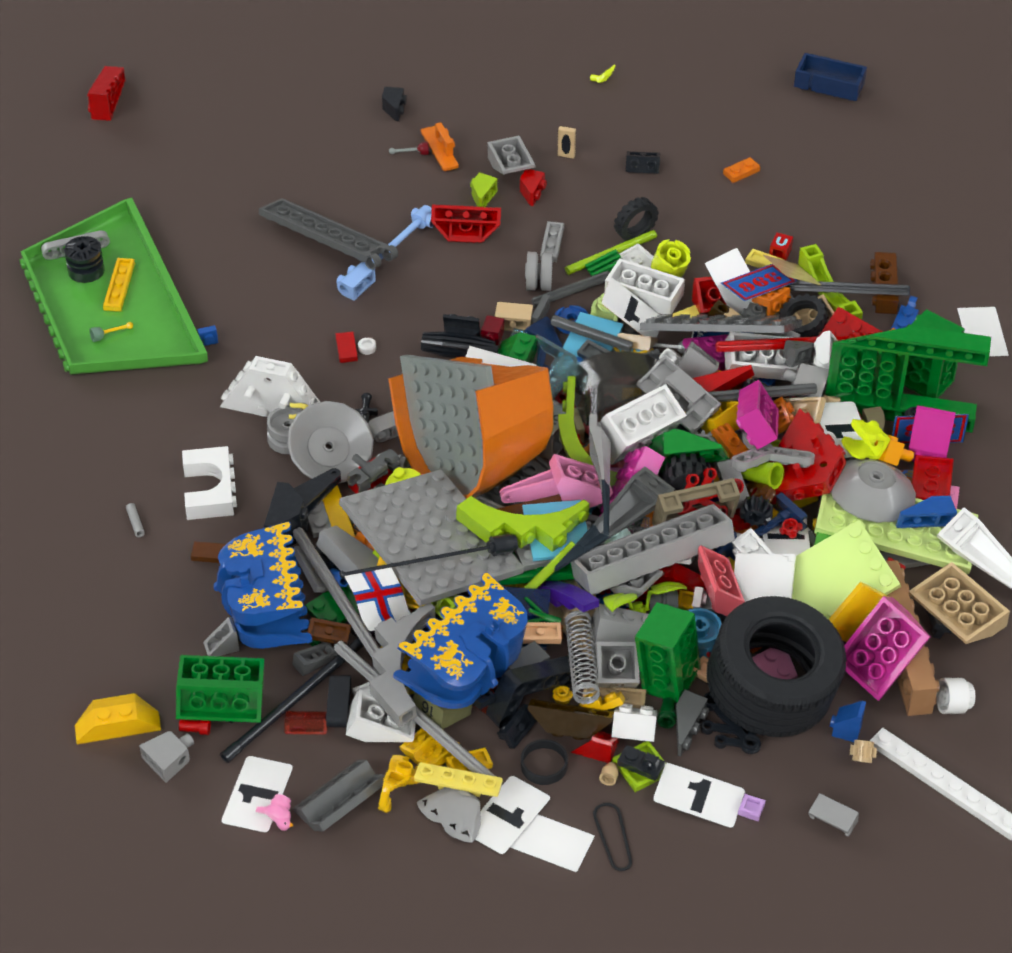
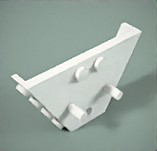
M255 356L251 362L247 361L243 371L240 370L235 380L231 382L228 390L224 391L221 396L223 402L220 407L268 417L275 409H285L286 406H290V403H304L309 406L320 401L292 363Z

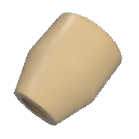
M609 762L602 768L599 779L603 784L611 786L616 783L618 777L617 765Z

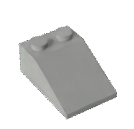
M520 136L487 142L488 160L498 172L508 174L535 168V163Z

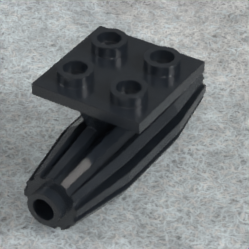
M443 314L444 331L423 332L421 350L442 357L456 358L457 356H466L469 346L497 354L499 350V345H496L495 341L481 337L480 320L473 316L463 317L456 314Z

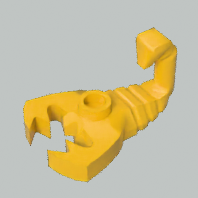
M393 755L390 759L378 807L379 810L388 813L392 808L391 798L389 797L391 791L401 786L420 783L414 781L418 766L414 769L413 764L409 762V757Z

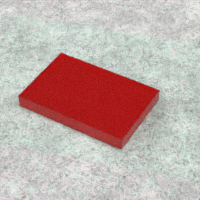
M915 455L912 486L916 493L915 498L925 500L931 496H950L954 459Z

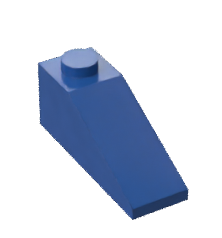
M931 496L901 511L896 528L946 526L957 515L951 496Z

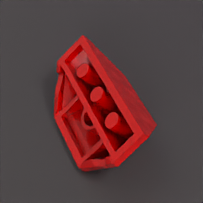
M432 205L431 223L448 242L483 243L500 226L501 208Z

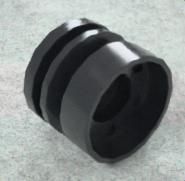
M79 236L66 243L64 252L69 277L80 283L98 280L105 271L100 242L90 236Z

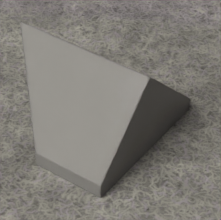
M228 617L203 642L208 656H222L239 651L237 632L231 617Z

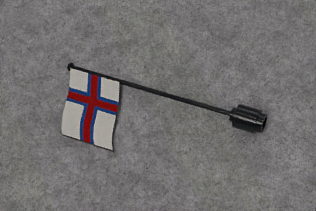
M514 534L496 535L489 537L486 546L348 572L342 570L339 575L341 578H345L353 592L364 625L369 631H374L375 627L382 621L392 617L395 622H398L402 617L411 614L408 610L402 587L392 567L487 550L492 556L510 554L518 549V541Z

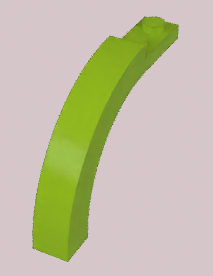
M568 376L567 382H563V393H567L566 400L562 402V412H566V414H558L559 436L568 458L593 465L590 456L582 447L576 434L574 425L575 376ZM610 470L611 486L614 485L617 480V472H614L612 470Z

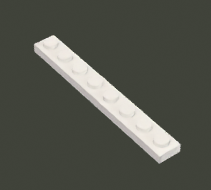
M882 728L870 740L874 742V748H877V751L1012 841V813L886 729Z

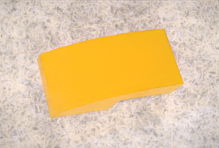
M621 691L618 693L610 692L604 696V699L600 696L593 703H580L579 706L609 710L623 705L625 697ZM589 693L584 697H591L594 695L592 693Z

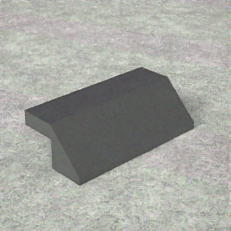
M357 760L292 809L314 831L323 832L383 786L385 774H375L367 760Z

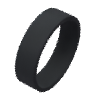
M549 739L535 740L529 743L522 751V773L529 781L535 784L550 785L556 783L567 772V752L556 741ZM546 748L558 752L563 757L565 764L557 773L542 776L528 770L524 760L530 752Z

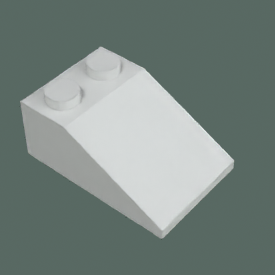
M358 690L349 705L346 735L364 742H413L416 722L411 720L399 728L370 693Z

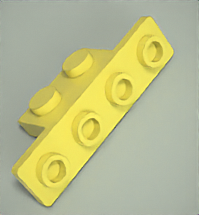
M419 763L414 776V781L436 785L438 789L447 787L468 791L477 797H480L481 794L498 797L503 782L501 777L427 763Z

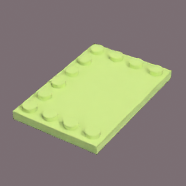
M857 520L796 556L792 599L812 606L829 619L860 581L885 595L900 588L901 584L860 520Z

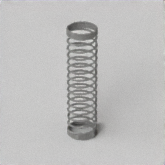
M574 611L565 618L573 698L578 703L590 704L600 697L591 616L587 612ZM582 615L589 619V621L586 619H576L568 624V621L575 616ZM578 620H584L588 622L587 624H576L570 626L571 623ZM578 635H587L583 638H575ZM578 640H588V641L583 642V643H576V642H575V641H578ZM578 645H588L587 647L583 648L576 647ZM585 649H586V650H589V651L583 652V653H581V652H576V651L585 650ZM584 654L589 655V656H587V657H577V656H579V655H584ZM585 659L590 660V661H587V662H577V661L585 660ZM585 664L590 665V666H588V667H578V666H580V665H585ZM586 669H589V670H590V671H588V672H578V671L586 670ZM587 674L591 675V676H588V677H579V676H581V675H587ZM582 680H592L589 682H580ZM588 688H594V689H595V690L590 691V692H580V691H578L579 689H588ZM597 690V693L591 697H581L576 694V692L589 694Z

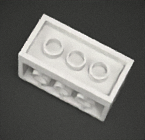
M666 384L613 410L600 421L601 428L611 441V465L623 460L628 452L639 449L646 444L649 446L652 443V439L664 432L676 429L687 416Z

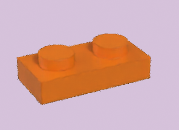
M749 157L724 168L723 175L732 183H735L759 172L760 165Z

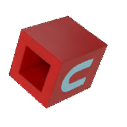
M776 233L770 245L769 254L787 261L792 250L793 237Z

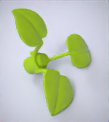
M662 582L650 587L651 590L647 593L645 605L641 601L632 603V601L638 598L635 593L608 595L604 597V604L612 612L619 606L628 603L629 610L646 613V611L650 610L649 603L652 594H662L679 589L687 590V587L678 582Z

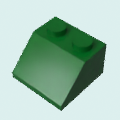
M519 332L502 341L498 354L532 363L537 352V336Z

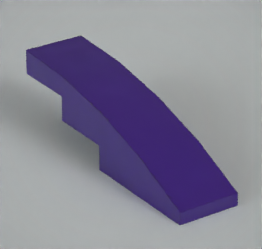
M545 581L535 590V592L555 607L564 605L569 610L578 608L582 612L599 607L600 600L577 586L562 581Z

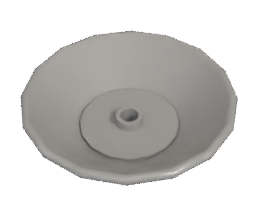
M323 401L311 404L296 415L288 430L287 446L291 459L298 469L311 479L329 469L337 468L341 472L340 483L348 481V473L360 467L352 460L353 455L358 454L366 462L373 455L374 439L369 424L358 411L344 403ZM330 444L332 448L328 449L325 445Z
M869 458L847 460L843 471L831 490L833 499L843 510L859 519L876 523L894 522L898 520L901 511L915 505L916 493L911 481L899 469L890 464Z

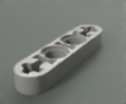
M103 230L44 243L41 247V252L45 259L52 260L65 257L63 247L75 237H93L100 242L101 248L108 246L110 239L107 232Z

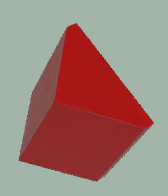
M712 276L694 279L692 302L696 305L699 314L709 313L712 306L718 300L726 304Z

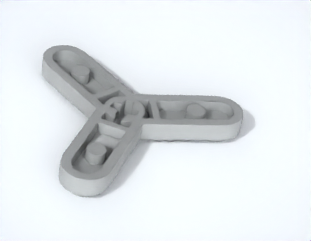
M743 432L742 442L749 450L733 456L731 466L738 472H745L747 469L758 467L760 464L768 461H776L782 465L799 463L801 467L807 468L814 464L815 454L809 451L774 447L770 443L757 450L755 445H751L748 442L747 433Z

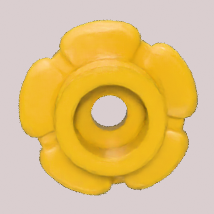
M559 686L553 690L554 694L552 696L556 703L568 704L573 697V692L567 686Z

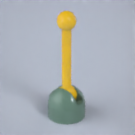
M128 322L126 325L103 330L100 327L90 328L91 339L93 342H97L106 333L125 328L132 329L133 323Z

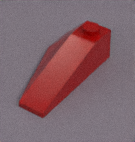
M747 365L692 379L707 392L727 391L755 374L752 365Z

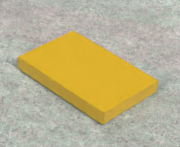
M860 581L829 618L840 634L841 639L848 642L882 597L887 595Z

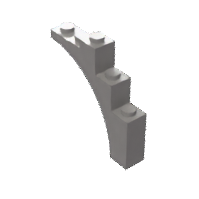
M431 603L418 607L416 611L402 617L398 622H395L391 617L386 621L380 622L375 627V638L383 648L377 649L372 654L373 667L380 675L375 676L369 682L370 694L399 728L416 718L417 714L416 705L408 695L404 684L393 678L395 671L402 670V663L405 657V653L397 649L398 644L402 641L412 643L413 632L417 629L422 630L427 626L428 619L435 618V607Z

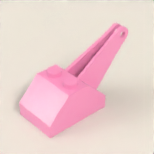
M554 454L549 461L550 470L505 486L499 491L503 503L527 502L560 494L562 501L586 500L590 503L589 508L603 503L600 484L594 466ZM610 485V497H611L613 491H612V488H611V485Z

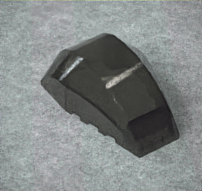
M622 351L597 354L574 364L563 374V380L567 382L568 376H575L574 403L585 425L589 426L590 414H597V422H600L606 414L645 395L646 393L636 384L638 380L651 370L658 360L641 353Z

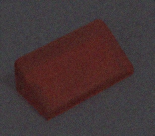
M286 712L284 720L285 734L327 733L326 712Z

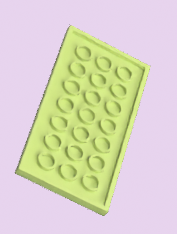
M831 492L822 495L814 533L817 534L819 532L832 536L860 520L880 551L939 567H945L953 562L964 573H970L972 563L953 552L949 546L937 538V534L945 526L896 528L897 520L894 522L876 523L859 519L843 510L833 499ZM915 498V504L923 501L921 499Z

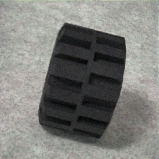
M686 453L680 454L681 458L675 456L671 458V463H666L662 478L675 488V491L685 488L687 484L686 477L689 474H697L699 476V483L694 487L700 486L704 480V470L711 468L710 463L705 462V458L702 456L696 458V454L693 453L690 456H686ZM709 470L708 476L712 477L713 473ZM693 476L690 478L691 483L695 482Z

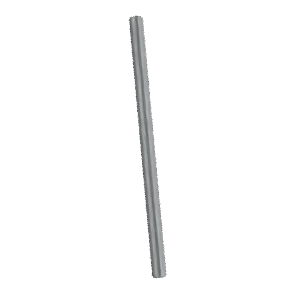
M301 527L294 529V538L372 657V654L380 647Z
M343 641L335 644L334 650L368 681L380 675ZM416 706L417 717L412 720L471 772L495 776Z

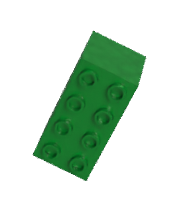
M927 309L921 315L918 314L911 325H907V327L918 326L962 333L965 331V328ZM909 355L904 386L922 396L939 398L954 382L958 362Z
M656 602L635 635L642 689L646 690V694L662 699L669 697L677 703L684 690H689L697 676L698 670H701L695 613Z
M180 655L176 684V719L261 723L264 658Z

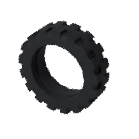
M637 197L633 201L630 200L617 213V218L614 220L615 231L624 241L651 231L650 229L654 228L655 222L658 220V208L645 197ZM645 211L642 219L635 226L628 228L632 218L638 213Z
M800 294L795 298H790L787 303L785 302L782 305L783 308L780 309V315H778V318L781 319L785 316H792L801 309L810 308L816 310L818 314L811 323L792 330L800 334V337H816L827 324V319H829L823 300L821 298L818 299L816 295L810 296V294L803 296Z

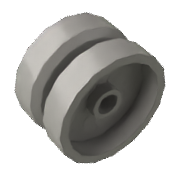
M528 251L527 263H525L526 290H536L538 280H540L542 291H551L553 252H543L541 263H538V253Z
M286 406L285 409L277 408L267 417V442L274 451L281 454H290L287 446L288 430L294 419H289V414H298L302 411L301 409Z

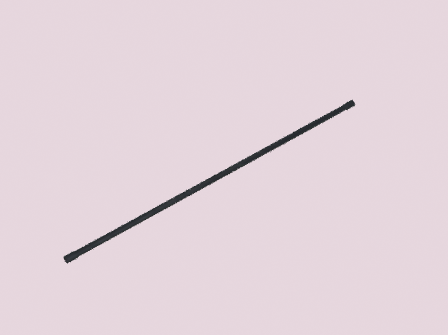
M588 441L585 445H583L582 447L584 448V447L588 446L589 441ZM375 630L369 631L372 637L374 638ZM359 637L349 645L355 653L364 646ZM339 654L267 714L261 720V723H257L242 737L220 753L221 758L226 763L233 760L247 745L346 662V660Z

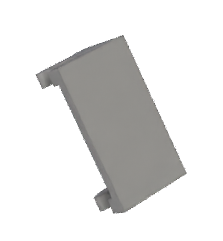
M820 793L808 812L810 818L814 819L816 817L844 831L848 837L858 823L859 812Z

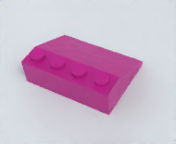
M883 596L844 645L846 651L845 671L875 699L880 701L929 640L930 635L909 611L893 597Z

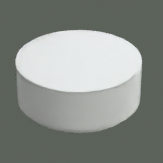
M372 338L361 339L358 342L359 352L364 355L373 354L376 351V341Z

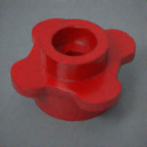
M788 518L782 523L779 532L793 539L797 537L798 531L803 529V525L793 518Z

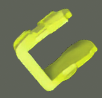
M853 419L851 426L863 440H855L844 436L841 442L851 456L859 460L865 458L880 459L890 442L889 436L883 432L877 421L871 420L869 423H866L863 420Z

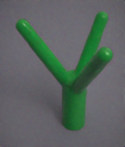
M528 597L524 598L534 608H529L528 611L539 616V618L527 620V622H561L562 618L544 613Z

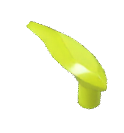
M614 64L600 76L592 74L590 81L597 83L605 82L612 74L616 65Z

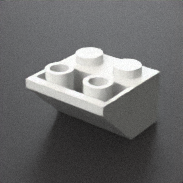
M626 703L615 707L612 737L654 742L658 710H653L652 706H641V709L632 708V704Z

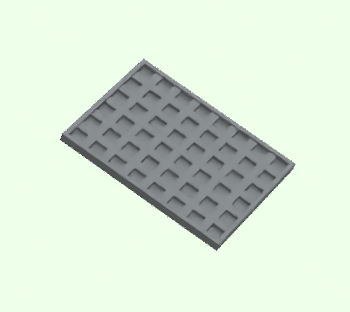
M441 469L342 497L339 501V505L386 564L486 546V542L456 519L457 505L466 500V498ZM487 550L392 567V570L419 606L466 592L471 584L484 586L481 582V576L485 572H488L497 581L522 574L524 566L513 553L492 556Z

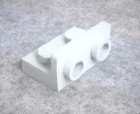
M752 528L738 536L735 541H732L734 547L732 552L735 557L736 553L773 554Z

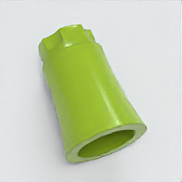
M765 462L758 467L747 469L745 472H741L743 479L747 481L767 484L773 489H777L783 481L784 468L779 462Z

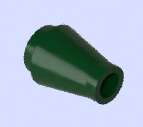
M669 697L662 700V705L657 714V722L663 728H671L676 723L675 702Z

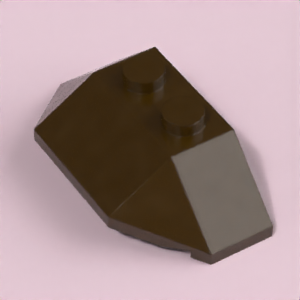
M531 699L528 705L530 713L547 733H552L556 737L572 736L576 740L589 739L609 725L614 717V711Z

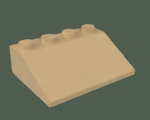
M953 562L910 590L909 595L965 644L992 637L1007 626L1010 611Z

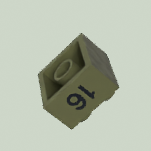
M414 691L413 702L442 729L471 715L472 704L459 709L442 708L429 702Z

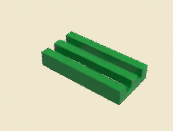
M615 249L585 264L591 276L606 271L610 272L621 256Z

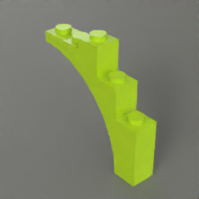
M470 496L457 505L456 519L486 543L491 536L509 533L516 536L520 549L527 544H531L536 539L553 552L566 543L567 533L588 519L590 503L582 500L561 511L538 515H523L497 510Z

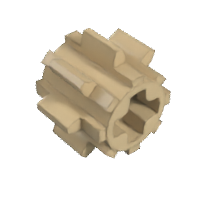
M855 740L854 745L850 746V755H853V761L872 763L873 758H876L877 748H874V742Z

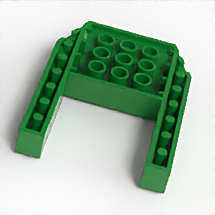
M911 326L835 341L832 345L825 395L839 397L840 402H854L860 417H862L863 409L881 406L887 421H895V416H904L908 408L917 407V405L955 412V414H969L965 432L973 433L977 404L903 393L908 360L910 355L987 366L991 337Z

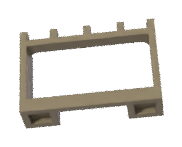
M727 479L658 495L652 517L653 526L682 516L676 514L683 511L682 502L718 495L719 501L715 503L726 506L729 518H733L740 498V492L735 479ZM699 505V506H694V507H695L696 509H700V508H703V507H705V506Z

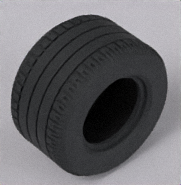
M763 596L751 599L736 607L725 618L720 627L707 663L709 691L717 707L722 710V713L747 731L749 730L762 736L766 735L767 737H790L801 734L822 720L839 689L846 670L844 643L830 620L808 604L781 596ZM769 647L781 650L796 659L806 674L800 678L788 680L770 676L755 664L751 657L750 649Z

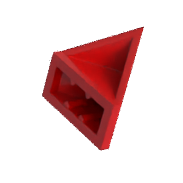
M600 731L593 735L589 742L573 750L571 753L609 763L612 761L620 738L612 737V734Z

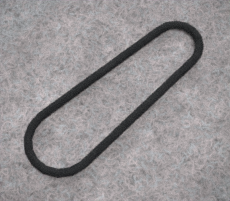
M612 803L599 804L594 809L593 817L609 861L615 870L626 871L632 865V858L621 811ZM611 806L618 812L629 864L624 868L615 866L596 815L600 807Z

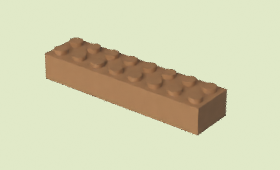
M898 560L886 561L901 584L900 588L887 596L893 597L919 623V617L914 613V601L909 597V585L904 581V569L900 568ZM925 645L897 678L907 716L932 714L934 705L937 704L936 695L940 691L939 681L935 680L934 665L929 661V649Z

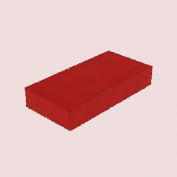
M354 332L335 333L339 362L358 361Z

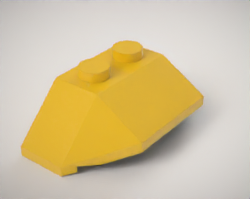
M135 693L93 700L75 724L77 744L161 730L159 711Z

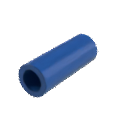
M336 568L330 569L333 577L341 587L348 586L345 578L340 577L339 570Z

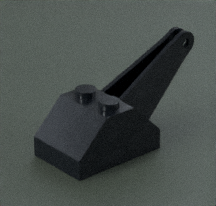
M337 468L329 469L295 488L289 483L277 482L264 528L289 521L291 529L283 533V535H292L293 542L285 547L287 548L298 543L293 536V530L301 527L304 532H308L309 521L306 518L331 490L341 482L340 470Z

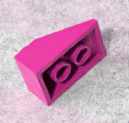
M917 405L909 450L914 452V458L911 462L915 461V455L947 457L955 412Z

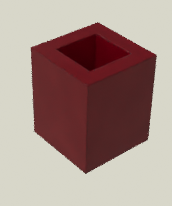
M487 315L481 328V337L496 342V345H499L504 334V318Z

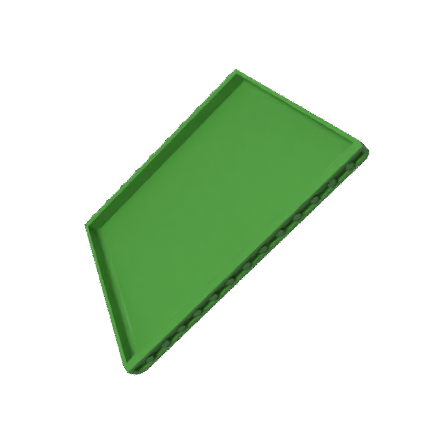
M132 198L125 199L21 251L22 259H19L21 268L26 269L24 270L26 280H30L29 286L31 291H35L33 294L36 303L39 302L40 313L45 314L43 315L45 325H49L48 331L51 337L54 336V346L59 348V358L64 360L65 372L69 371L70 375L208 362L207 351ZM103 230L107 232L110 239L109 245L101 248L105 271L98 280L89 283L76 282L69 277L65 257L48 260L43 257L41 247L44 243ZM117 258L135 259V266L122 311H104L103 304ZM128 322L133 323L132 329L125 328L106 333L97 342H93L91 339L90 328L100 327L103 330L126 325Z

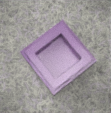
M745 794L739 807L738 815L759 821L766 800Z

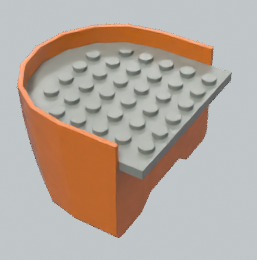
M414 355L400 356L403 374L388 378L395 424L405 457L411 468L418 471L421 475L441 469L466 499L470 496L475 498L511 478L545 450L553 431V399L547 367L493 365L483 363L482 359L469 357L445 360Z

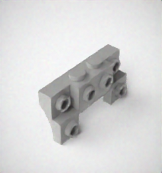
M666 355L658 360L651 370L638 380L636 384L646 394L666 384L683 411L686 412L687 416L680 424L692 434L701 428L706 420L715 414L721 406L718 400Z

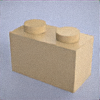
M497 302L495 317L504 318L505 331L524 332L531 325L533 305Z

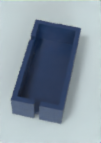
M804 53L795 72L794 87L806 90L810 88L811 91L857 101L865 84L867 67Z

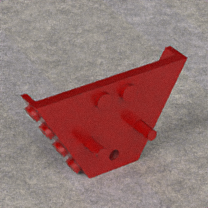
M801 408L796 413L778 447L812 452L815 454L814 464L807 468L801 467L799 463L782 465L784 477L781 485L774 489L776 494L770 502L773 505L776 504V495L781 492L791 501L829 494L846 465L844 449L840 445L836 446L831 435H826L822 426L819 423L815 424L812 416L808 412L804 413ZM823 463H827L825 467H821ZM757 488L753 490L751 496L756 492Z

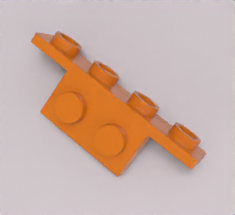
M441 122L436 123L435 126L421 129V134L425 141L429 143V148L442 170L448 171L459 168V164L453 155L455 142L453 138H450L448 129L444 128Z

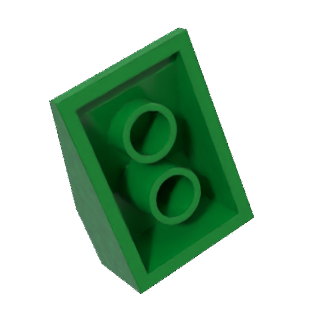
M671 429L669 432H664V455L670 463L671 458L675 456L681 458L680 454L686 453V456H690L691 453L696 454V458L702 456L705 458L706 463L730 459L724 447L719 443L680 429Z

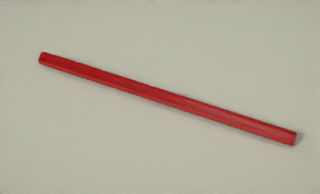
M837 335L835 337L840 341L845 340L847 335ZM819 336L717 341L715 348L716 352L784 349L786 340L814 343Z

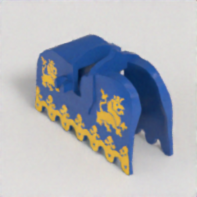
M289 521L242 534L228 542L218 554L220 567L217 573V581L213 585L214 590L221 593L222 604L227 613L233 618L239 640L250 648L264 649L312 642L310 633H302L303 630L309 627V621L307 619H299L308 612L307 607L303 605L306 597L301 592V588L304 585L303 581L299 579L301 569L297 567L298 561L295 557L294 548L285 547L293 542L292 535H283V533L291 529Z
M488 572L481 576V582L484 586L476 584L468 586L467 591L471 597L466 598L458 595L454 598V604L457 606L456 609L450 607H443L440 614L444 618L443 620L436 618L428 619L427 627L430 631L425 632L417 629L413 632L415 643L402 641L398 644L397 649L411 657L408 661V667L411 671L397 670L393 673V678L439 707L459 709L471 705L480 695L485 694L491 688L498 685L497 678L507 671L508 667L518 659L521 653L527 626V611L523 604Z

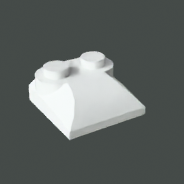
M831 331L823 332L814 342L816 351L814 365L817 367L829 369L833 342L838 341Z

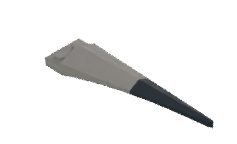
M590 414V458L594 465L602 494L604 511L603 535H609L611 441L601 428V422H597V414Z

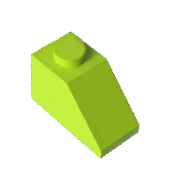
M479 172L471 180L472 197L477 207H486L497 193V178Z

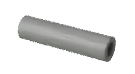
M130 503L126 506L131 525L135 536L142 537L145 532L135 504Z

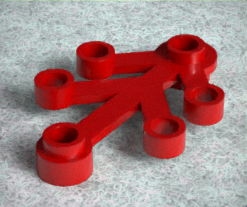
M706 468L704 470V480L701 485L709 484L716 478L717 471L714 468ZM709 470L713 473L712 477L708 476ZM697 474L687 475V484L684 489L697 485L699 483V476ZM692 476L695 478L694 483H691L690 478ZM735 479L738 490L741 493L744 489V484L740 479ZM718 495L682 502L683 511L676 514L684 515L698 510L692 506L698 503L705 507L714 504L719 509L723 508L726 515L728 514V508L709 500L718 497Z

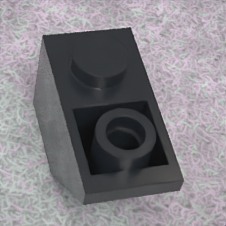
M385 86L382 94V110L395 121H399L400 115L404 114L407 95H404V88Z

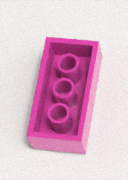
M757 380L739 390L736 422L741 430L744 429L747 433L748 442L751 445H755L758 450L778 439L779 409L760 380Z
M647 446L628 452L624 458L625 464L617 472V480L611 486L613 493L610 497V504L631 477L642 468L647 467L657 475L665 457ZM602 504V506H601V508H600L601 514L604 512V511H603V504Z

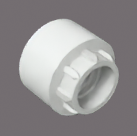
M941 678L939 680L940 691L937 692L936 697L940 713L964 714L974 706L975 689L970 682H967L964 678Z

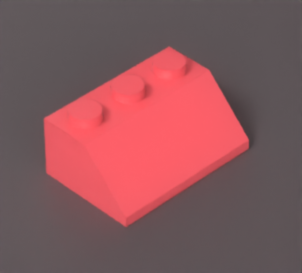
M700 545L698 547V567L701 579L704 581L707 589L706 593L710 597L712 609L717 614L727 617L736 607L745 602L729 558Z

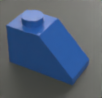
M865 701L839 707L837 716L833 715L830 722V727L833 728V737L851 742L858 740L866 706Z

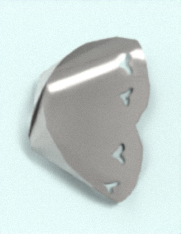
M444 787L417 802L421 812L428 819L442 823L445 831L452 837L471 843L477 837L481 825L480 801L472 793ZM437 809L438 815L435 812H431V810ZM450 824H456V825H455V830H454L453 826H450ZM468 830V834L470 836H467V834H462L461 832Z

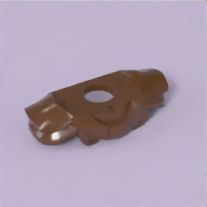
M751 481L745 483L749 497H752L751 494L755 488L757 490L754 495L756 497L762 495L763 499H769V502L772 501L776 494V491L767 484Z

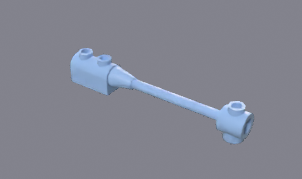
M423 205L420 209L414 208L411 212L412 223L388 245L396 247L416 228L434 227L431 223L432 208L428 205ZM380 253V254H378V255L380 256V258H381V260H382V259H383V256H382V254ZM361 262L357 266H349L347 275H339L336 280L338 291L343 296L353 301L356 300L376 281L375 269H369L365 262Z

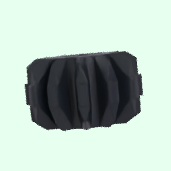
M754 494L752 497L746 496V499L740 504V518L744 520V523H750L751 527L757 525L759 528L761 524L766 526L773 517V504L769 502V499H763L762 495L760 497H756Z

